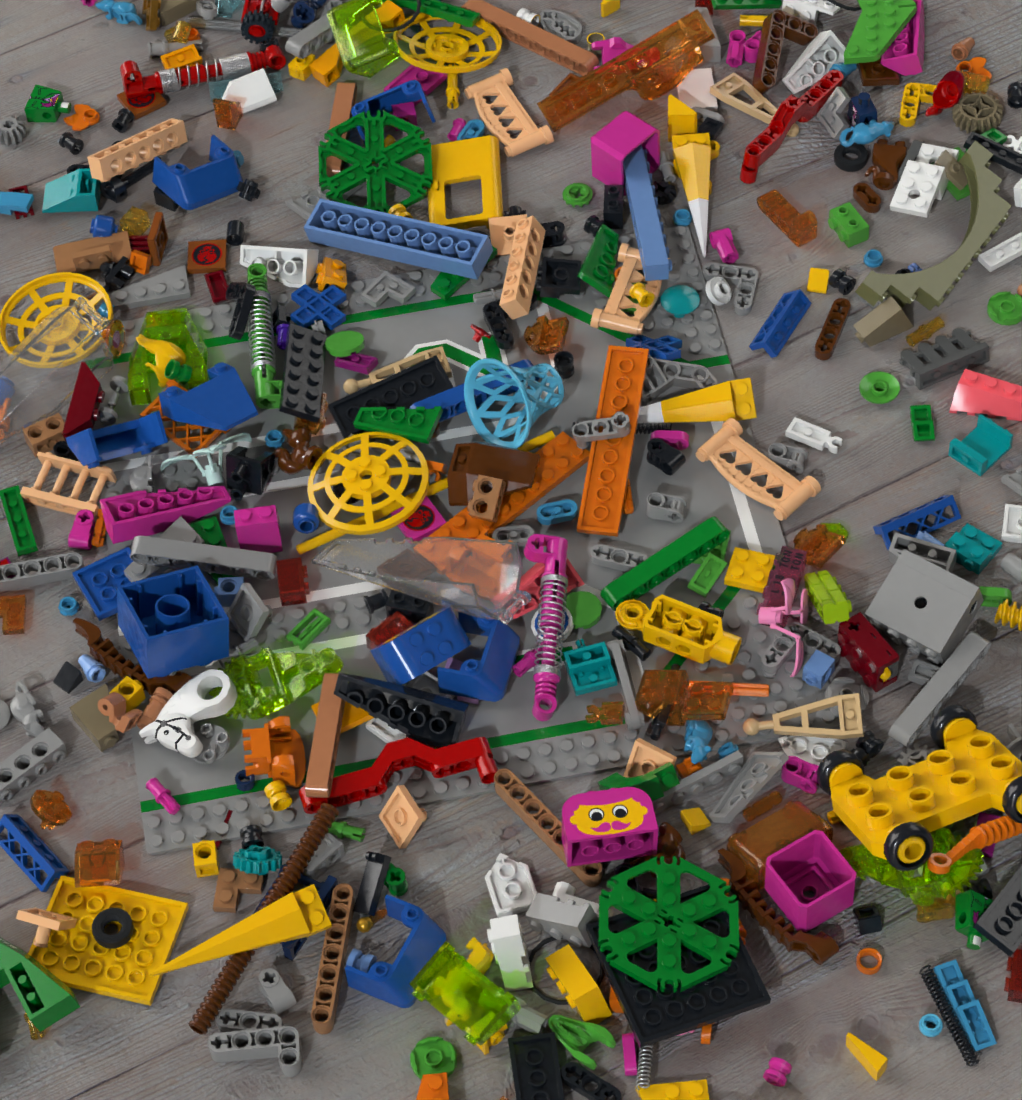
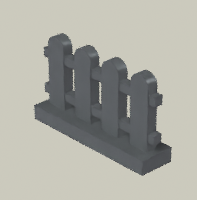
M957 328L953 330L952 338L948 339L943 335L937 336L935 338V345L930 346L925 342L918 345V352L913 353L911 350H903L899 360L902 366L907 365L910 369V375L916 378V387L922 390L964 372L965 369L970 370L989 362V345L986 342L976 343L971 338L969 331L965 332L963 329ZM958 343L963 349L958 350L953 344ZM940 350L945 356L941 357L936 351ZM923 357L928 363L923 364L919 358Z

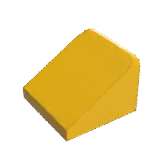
M602 0L601 16L606 17L620 8V0Z
M810 268L807 291L826 294L829 270Z
M700 807L680 811V819L691 835L711 826L710 821Z

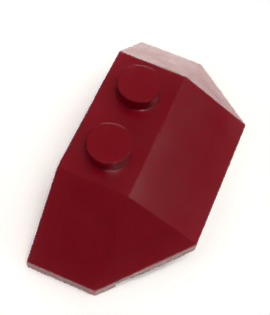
M81 362L62 435L65 441L69 436L89 428L93 429L95 421H98L100 417L99 406L104 401L105 392L86 362Z

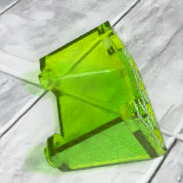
M350 0L333 7L327 12V18L345 68L350 73L371 78L401 56L397 42L385 37L376 9L382 6V0Z
M445 941L409 983L414 990L411 994L420 1002L426 1000L466 1034L464 1038L473 1046L477 1043L482 1045L509 1022L522 1007L516 997L495 985L468 963L463 956H460L456 951L454 952L455 948Z

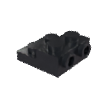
M543 257L542 265L538 266L537 277H541V280L537 279L536 291H540V297L559 298L560 293L580 295L581 279L577 275L581 269L582 261Z

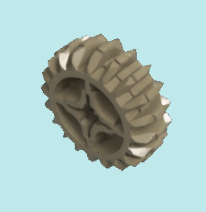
M972 91L971 94L965 93L958 104L954 105L952 108V119L956 127H960V131L966 130L967 134L972 131L983 134L993 127L996 129L1000 126L1003 119V108L994 95L989 96L988 93L982 94L981 91L979 93Z

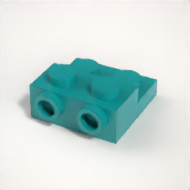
M967 523L960 532L956 531L944 546L956 550L957 563L979 575L1001 550L1003 543Z

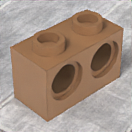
M59 413L22 429L26 443L35 457H38V452H49L53 450L57 442L65 441L62 435L65 422Z
M479 474L478 479L474 480L472 491H474L473 499L469 500L467 507L469 515L472 518L497 523L506 482L503 479ZM492 484V490L489 493H484L485 485ZM487 504V511L479 513L480 505Z

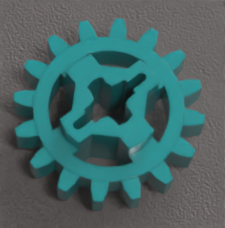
M250 845L246 850L239 849V851H235L233 866H235V869H240L241 872L244 871L247 874L265 875L269 871L275 872L276 869L281 868L282 855L280 851L275 852V849H271L268 846Z

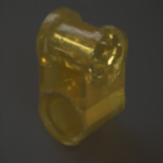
M960 71L965 76L964 95L965 93L971 94L972 91L975 93L981 91L982 94L987 93L991 82L989 77Z
M951 890L916 894L912 901L916 905L917 921L927 923L934 920L953 918L955 916L957 894ZM944 903H950V904H952V905L946 906V905H943V904H944Z

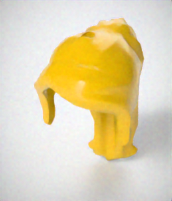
M139 334L136 337L138 344L155 355L156 366L149 362L145 366L150 367L149 369L155 372L158 378V385L161 388H166V382L170 380L164 375L168 362L174 359L179 361L180 365L186 364V355L180 347L172 342L148 339L144 335Z

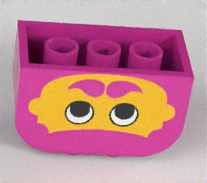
M635 787L588 791L573 795L567 799L562 807V844L567 867L657 855L658 825L649 795Z

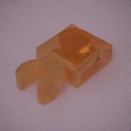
M602 702L601 707L588 705V713L593 714L586 715L587 723H595L600 720L601 725L623 724L624 702Z

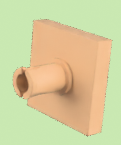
M527 214L488 218L491 244L498 252L495 257L510 255L517 221L527 218Z
M638 738L634 742L623 777L641 776L668 762L674 766L677 757Z
M397 785L379 814V818L399 849L407 848L422 822H425L427 819V812L424 811V808L418 807L405 785Z
M36 907L18 910L16 917L18 920L38 925L33 945L44 948L48 947L51 929L59 931L75 928L77 922L75 918Z

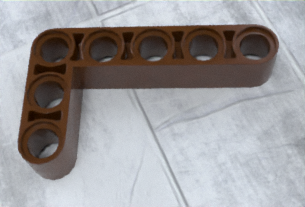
M778 9L765 18L752 86L761 94L766 93L773 87L776 82L783 38L805 46L818 35L817 27L808 21Z

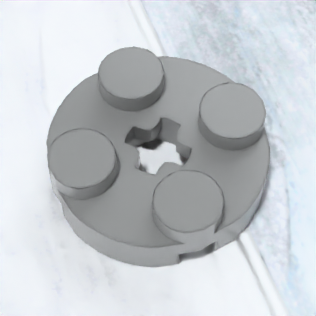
M849 677L835 678L825 691V699L837 695L859 693L862 714L869 702V695L863 685L855 684L856 680ZM838 705L830 707V712L835 716H839Z

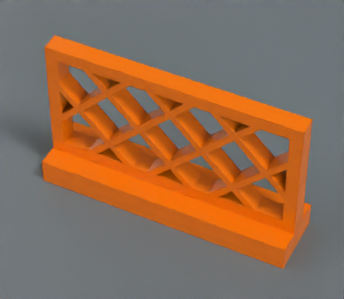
M175 380L166 382L167 388L176 386L186 392L188 391ZM159 396L140 414L142 418L149 415L152 411L159 410L162 422L172 420L163 416ZM174 420L173 427L164 428L166 436L189 454L198 449L207 448L222 432L226 434L229 431L215 429L211 434L204 435V428L208 427L190 425L188 423L185 426L176 427V421ZM200 429V436L190 437V430ZM186 431V437L177 438L176 432ZM200 441V445L195 450L190 448V442Z

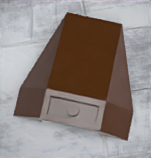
M488 442L456 444L447 473L449 505L468 506L469 500L473 499L474 491H472L474 480L478 479L479 474L503 479L506 482L504 495L532 488L540 459L539 454ZM485 485L484 493H489L493 485Z

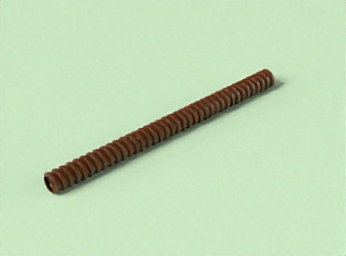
M328 803L321 804V809H318L314 820L310 822L311 826L307 827V831L303 834L304 837L296 845L293 854L289 857L290 860L286 862L287 866L282 868L283 872L279 873V877L275 880L276 883L268 891L269 895L265 896L266 901H262V907L260 906L258 911L294 890V886L298 883L297 880L301 878V874L305 871L304 868H307L308 863L312 860L311 857L315 855L314 851L318 850V845H321L325 834L329 832L328 828L332 827V823L336 820L335 817L339 815L338 810L333 805ZM257 949L229 955L230 960L225 962L226 966H223L222 972H219V978L214 980L215 984L211 985L212 990H208V996L203 998L204 1002L200 1003V1008L196 1010L197 1014H194L192 1016L193 1020L188 1023L193 1031L202 1035L207 1034V1028H210L211 1022L215 1021L214 1016H218V1010L222 1009L221 1004H225V998L230 996L229 992L233 991V986L237 984L236 980L240 979V974L244 973V968L248 966L247 962L251 961V956H254V950Z

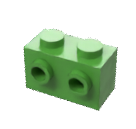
M850 202L829 211V227L835 230L840 241L844 242L848 248L869 239V225Z

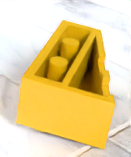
M569 944L545 958L549 965L546 971L552 980L557 979L555 984L562 995L566 993L565 999L572 1009H576L583 1022L598 1024L612 1015L598 985Z

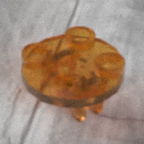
M36 790L31 796V809L42 820L40 824L41 829L48 827L49 830H52L55 826H63L72 817V813L64 801V796L60 792L54 791L52 793L46 790Z

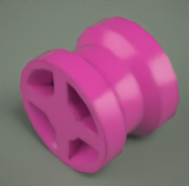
M772 1057L768 1063L769 1069L765 1070L763 1077L768 1083L783 1087L787 1082L786 1076L791 1073L792 1066L784 1059Z

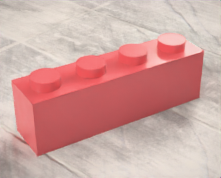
M965 369L958 382L949 413L957 414V411H961L975 416V413L986 414L989 418L1003 416L1007 420L1022 421V386Z
M567 558L566 575L568 577V587L566 589L568 593L570 590L580 587L585 583ZM536 563L492 602L503 620L516 619L538 608L541 603L539 598L542 596L540 591L543 590L540 588L541 576L545 571L544 563Z

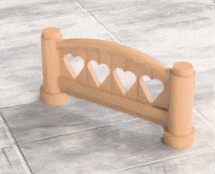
M507 68L499 70L498 74L469 85L464 89L467 99H474L478 114L486 128L505 145L504 151L507 157H514L542 144L548 145L554 142L550 128L545 125L538 129L509 88V86L513 85V79L510 71ZM484 96H498L491 104L486 103L487 100L483 98ZM493 107H506L500 115H495V112L491 110ZM500 119H514L508 127H503L502 122L499 121ZM509 130H522L515 139L510 138L511 135L507 133Z
M622 243L617 259L618 262L623 263L605 309H594L590 327L597 329L603 327L637 336L643 333L644 324L641 322L653 309L661 290L662 280L645 281V277L637 271L643 269L639 250L630 247V244ZM647 282L645 285L646 290L655 295V299L650 306L646 308L641 307L639 303H633L626 297L630 296L629 291L633 286L632 283ZM636 308L637 310L634 311L635 316L629 317L622 309Z
M733 418L726 420L722 424V428L698 448L696 452V457L699 461L705 462L710 460L720 474L739 491L766 506L774 508V516L780 521L787 519L810 497H815L821 491V486L814 477L808 475L801 481L797 480L749 443L745 442V440L739 437L743 433L742 426ZM736 451L734 463H727L726 459L720 457L721 454ZM752 463L749 475H744L741 470L735 468L737 465ZM768 475L764 487L758 486L757 482L751 480L752 477ZM783 486L782 497L778 499L766 491L770 488Z

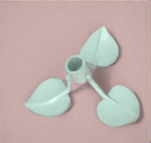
M249 433L236 434L217 442V445L210 446L209 448L198 449L189 455L171 457L162 462L160 470L162 472L166 467L182 460H193L201 471L202 476H206L208 487L224 483L222 476L223 449L229 443L239 441L252 443L251 435ZM219 451L218 466L217 463H213L211 453ZM207 454L209 465L205 466L206 470L203 469L196 459L197 456Z

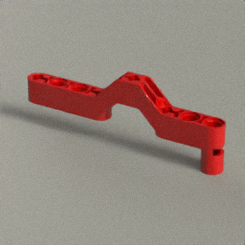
M830 70L800 98L791 94L780 104L769 126L745 148L740 172V180L747 184L754 183L759 167L780 148L791 126L796 121L808 122L820 111L835 88L842 86L844 78L842 72Z
M476 737L437 749L411 738H404L387 743L372 767L333 777L329 798L306 797L305 786L299 790V796L304 812L314 814L317 813L318 809H321L322 803L331 804L336 808L381 795L387 791V782L393 773L409 767H420L431 772L435 778H442L477 768L481 782L484 784L494 782V775L498 768L486 737Z

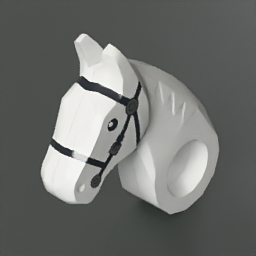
M210 669L200 673L185 683L168 700L156 720L139 732L141 738L146 737L144 740L146 744L158 741L164 747L190 758L199 756L203 750V744L194 733V722L226 714L236 702V687L222 670ZM215 687H222L218 696L210 700H204L208 691Z

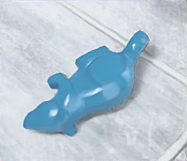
M102 0L95 4L98 9L109 13L105 16L108 20L115 17L117 18L116 21L120 24H128L133 20L138 25L143 23L142 19L137 15L135 5L131 2Z
M872 119L867 125L863 122L859 123L855 127L852 126L842 131L839 141L842 146L850 147L854 143L863 145L872 143L882 135L890 137L895 122L882 121L879 123ZM853 131L851 138L847 141V134Z
M693 706L689 709L687 715L684 751H692L691 762L697 764L706 760L708 752L711 751V747L708 744L712 739L713 730L708 722L702 719L701 710Z

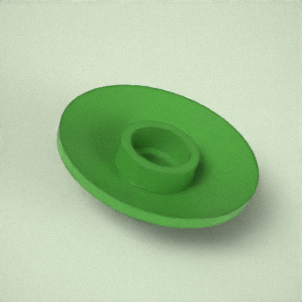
M877 371L869 373L861 379L859 391L867 401L875 404H885L893 401L898 396L900 384L893 375Z

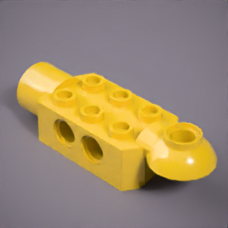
M663 594L654 598L651 610L643 602L633 599L620 603L615 611L616 620L622 627L629 631H642L643 641L701 664L713 658L731 666L740 649L742 637L724 631L721 617Z

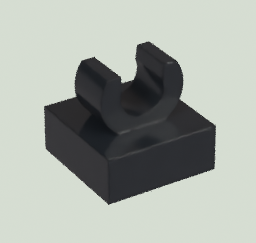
M707 117L698 128V133H709L710 140H715L724 129V123Z
M278 305L272 314L273 331L275 333L278 325L291 323L290 314L286 313V307Z

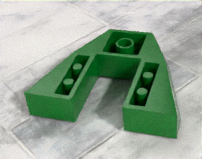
M0 937V989L9 983L12 984L29 1020L40 1032L80 1007L73 991L27 952Z

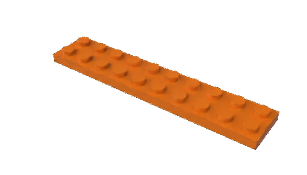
M608 346L596 419L610 418L616 412H623L629 417L631 431L625 437L592 441L577 523L578 533L619 536L649 349ZM603 426L599 427V433L603 432Z
M562 431L536 452V454H539L540 459L532 488L503 496L497 523L472 518L467 511V507H465L415 546L414 552L435 566L436 571L444 576L447 573L446 558L451 550L459 545H466L469 540L474 542L484 528L488 529L487 536L492 538L495 529L506 527L588 462L590 451L578 448L576 441ZM480 505L479 513L486 512L488 505ZM472 548L467 552V557L473 553Z

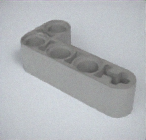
M292 1026L221 1032L213 1034L208 1039L207 1044L211 1058L216 1062L223 1063L278 1057L284 1075L294 1077L302 1070L301 1042L297 1029ZM288 1039H294V1041L290 1043L285 1042ZM270 1041L268 1045H262V1043ZM241 1044H247L245 1047H238ZM289 1060L295 1061L292 1064H286V1062Z

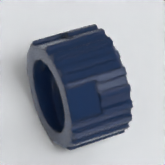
M245 770L237 772L235 776L237 789L241 791L253 789L255 786V775L246 776ZM243 779H249L248 782H247V781H246V782H243V781H241V780H243Z

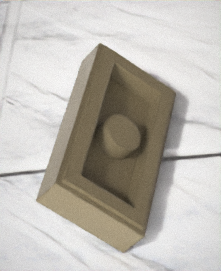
M947 150L943 151L933 165L945 167L946 177L959 190H962L968 183L963 166Z

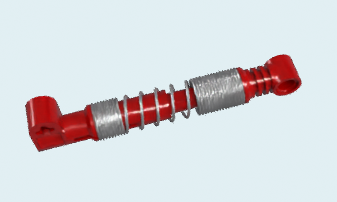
M271 45L264 50V53L263 51H260V54L258 52H255V54L250 52L220 57L218 58V63L214 59L215 64L208 65V62L205 61L206 66L196 63V66L189 67L187 65V68L180 69L178 67L177 70L169 68L142 77L137 63L129 60L121 65L120 72L126 99L157 92L160 94L179 91L181 87L189 88L190 85L194 84L199 86V83L203 82L208 84L209 78L217 82L218 76H221L223 80L242 77L257 71L258 68L260 70L262 67L263 69L268 67L279 70L285 66L286 59L279 46Z

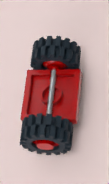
M245 0L241 18V34L245 36V40L250 39V43H253V41H256L255 44H259V42L265 43V41L269 42L273 36L275 25L278 26L280 13L272 8L271 0Z

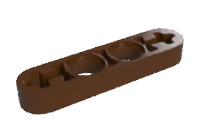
M839 298L833 302L815 344V357L819 360H828L832 357L844 329L851 307L850 302L845 298ZM832 320H839L841 323H840V324H832L831 321H832ZM833 334L835 337L829 339L826 338L825 335ZM824 345H826L827 350L823 352Z

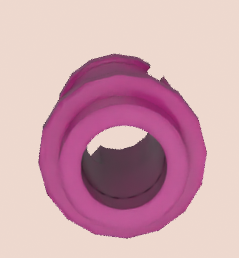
M457 118L452 123L453 127L447 135V138L452 142L457 141V136L466 125V121L462 118Z

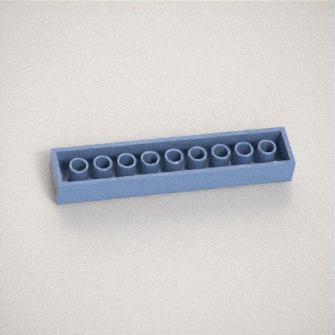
M321 198L303 227L309 241L476 280H478L493 252L488 235Z

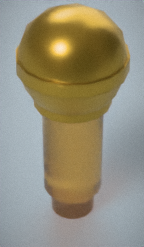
M384 908L378 910L375 916L359 918L356 923L357 929L362 933L369 932L373 924L385 918L387 910Z

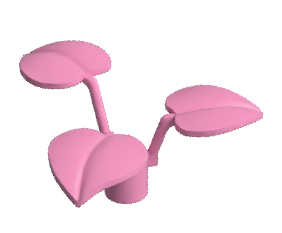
M787 578L781 581L785 594V606L760 607L758 620L759 624H769L770 629L779 630L796 639V661L794 671L790 676L794 677L803 665L804 643L801 641V636L777 626V624L782 623L783 615L801 614L800 623L805 625L809 614L808 589L804 588L801 593V609L791 611L795 596V581Z

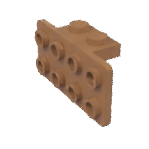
M122 231L113 233L109 237H94L54 246L53 252L57 273H80L99 269L103 262L110 263L113 261L116 265L123 256L128 258L127 262H130L131 246L128 232Z

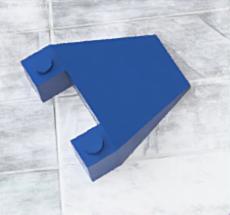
M224 362L217 363L214 367L207 370L209 381L187 392L176 386H171L159 393L163 415L178 422L227 431L258 415V411L236 369Z

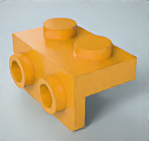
M194 44L160 56L166 70L169 68L177 70L178 67L182 69L187 68V65L191 67L196 66V63L198 65L203 63V58L199 56Z
M324 257L322 263H318L316 268L318 291L322 292L325 284H333L337 288L344 290L347 285L346 264L341 260Z

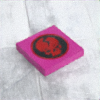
M425 496L419 508L408 519L397 526L410 544L413 545L430 536L444 525L446 521L429 498ZM404 507L391 512V517L403 510Z

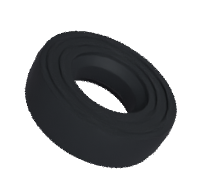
M854 143L850 147H844L840 144L834 152L835 165L843 171H859L865 167L868 161L867 149L862 144ZM848 153L856 154L858 158L855 160H847L844 158V155Z
M120 908L103 910L95 917L92 923V933L97 943L110 949L125 945L131 939L134 931L130 915ZM116 921L122 925L121 930L115 935H108L104 932V928L109 922Z

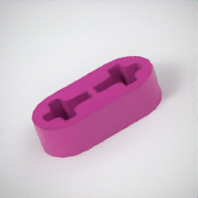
M657 430L650 435V440L654 438L661 439L678 450H684L689 446V435L684 431Z
M622 1033L625 1076H637L634 1034Z

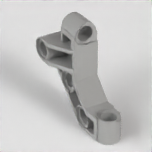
M649 355L640 407L646 406L650 401L672 386L690 388L697 391L720 383L705 366L655 359ZM673 371L676 375L670 376L666 372ZM701 375L702 377H704V379L698 380L695 378V376Z

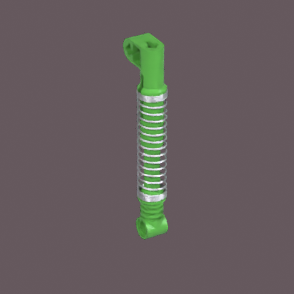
M254 263L247 270V283L256 287L251 306L253 310H250V317H248L250 369L254 379L256 405L262 409L280 408L282 380H274L276 376L272 301L271 295L268 292L267 269L261 263Z

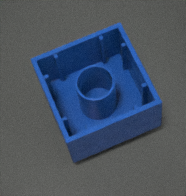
M198 565L117 586L118 625L148 679L165 677L175 671L193 666H205L212 661L229 657V618Z

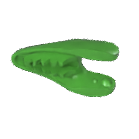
M552 1015L548 1020L551 1030L573 1057L591 1070H595L597 1067L596 1061L583 1053L589 1044L600 1041L610 1048L616 1046L612 1034L606 1028L595 1023L578 1021L562 1015Z

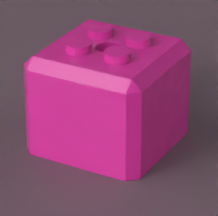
M629 111L619 114L591 137L592 176L606 185H624L623 161L628 154L641 144L643 150L646 149L647 161H649L650 166L649 173L653 174L660 165V130Z
M814 830L767 857L765 890L797 931L801 930L806 933L853 905L856 872L823 831ZM810 890L813 891L816 895L812 898L805 897L803 893L805 891Z

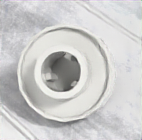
M719 276L713 277L706 283V294L713 304L721 306L730 301L731 288L724 278Z

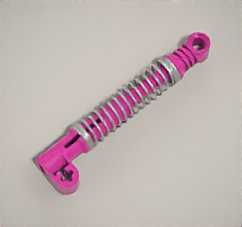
M533 534L527 540L524 555L529 561L544 563L545 571L541 576L540 588L543 590L540 591L542 596L539 598L541 601L539 607L541 609L538 610L540 614L538 619L540 621L537 623L539 626L537 632L539 634L536 635V638L539 640L536 641L538 646L535 648L537 651L535 657L537 659L534 661L536 666L533 670V680L536 682L532 714L539 721H548L553 716L557 707L556 691L557 684L561 679L560 669L562 667L560 663L562 662L563 625L565 624V600L567 599L566 588L568 587V577L566 575L568 541L562 537ZM543 641V645H539L538 642ZM537 654H542V658L537 657ZM540 705H546L549 710L542 709Z

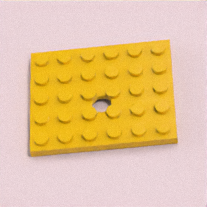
M61 875L46 910L77 919L75 928L59 931L51 929L48 947H39L32 943L28 954L70 988L151 1006L163 974L150 976V973L168 963L189 906L188 903ZM120 908L126 911L133 921V935L121 947L105 948L95 940L92 933V923L95 917L103 910ZM116 921L109 922L105 926L106 928L110 924H114L118 927V932L121 930L122 925Z

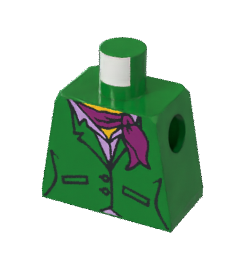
M35 85L24 108L27 121L57 122L61 113L70 114L71 103L64 102L61 91Z
M973 890L956 895L955 929L957 932L967 936V948L979 950L981 942L988 939L974 929L973 926L993 900Z

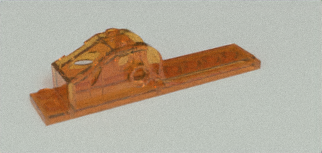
M698 9L540 101L537 105L553 132H556L627 90L637 91L644 100L657 99L676 88L684 80V77L704 60L699 47L714 39L715 36Z

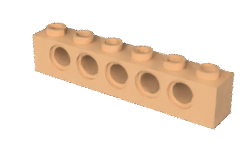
M170 118L88 156L92 178L98 179L101 182L110 181L112 177L122 175L128 169L137 168L143 162L152 161L158 155H165L167 151L181 147V144L188 142L184 121Z
M533 215L517 221L499 305L512 320L529 314L546 230Z

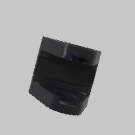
M238 446L226 455L227 488L232 489L230 493H232L231 497L234 500H241L246 492L262 495L274 468V453L265 451L253 459L246 457L248 448Z

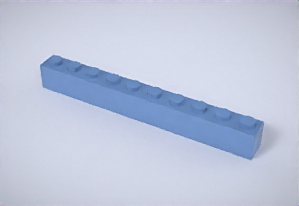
M641 144L628 154L623 161L624 186L645 281L669 279V271H672V261L668 259L669 248L668 246L665 247L666 235L662 234L664 232L663 222H659L661 221L660 209H658L657 197H654L655 186L651 185L652 173H649L650 166L649 161H647L646 149L643 150Z

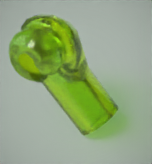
M820 523V533H831L839 541H845L848 538L847 529L840 523Z

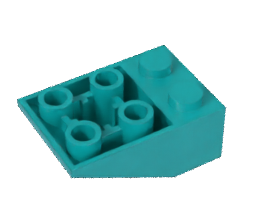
M90 168L77 169L46 183L42 213L99 211L101 181L92 178Z

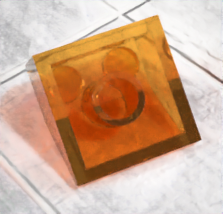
M106 839L102 842L87 840L77 843L75 850V888L121 884L125 867L122 840Z

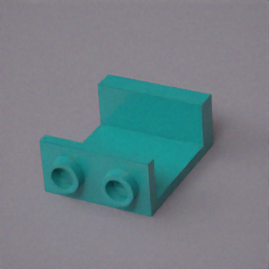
M980 414L977 427L962 441L954 438L950 442L948 455L981 477L1012 448L1013 434L994 423L990 418Z

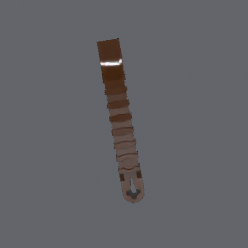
M80 618L73 620L77 628L75 631L88 641L87 644L91 650L90 654L94 656L96 661L101 662L106 669H111L114 674L120 675L122 679L128 676L132 680L140 681L144 686L143 690L149 692L151 696L157 687L165 688L174 695L185 683L192 679L190 675L177 671L174 675L148 679L140 665L135 667L129 659L126 661L124 656L119 654L116 648H114L110 639L107 638L103 641L101 631L96 625Z
M723 848L718 850V862L731 877L730 891L737 896L736 901L739 900L743 909H747L751 917L755 918L761 927H765L768 930L770 936L773 935L777 938L779 944L785 945L788 952L792 950L806 952L818 965L823 964L839 952V947L835 940L823 931L814 936L803 933L800 930L794 935L793 925L789 923L784 927L785 920L782 916L774 920L776 913L772 907L767 910L766 901L764 899L760 900L761 895L756 889L757 886L753 878L746 882V866L731 852Z

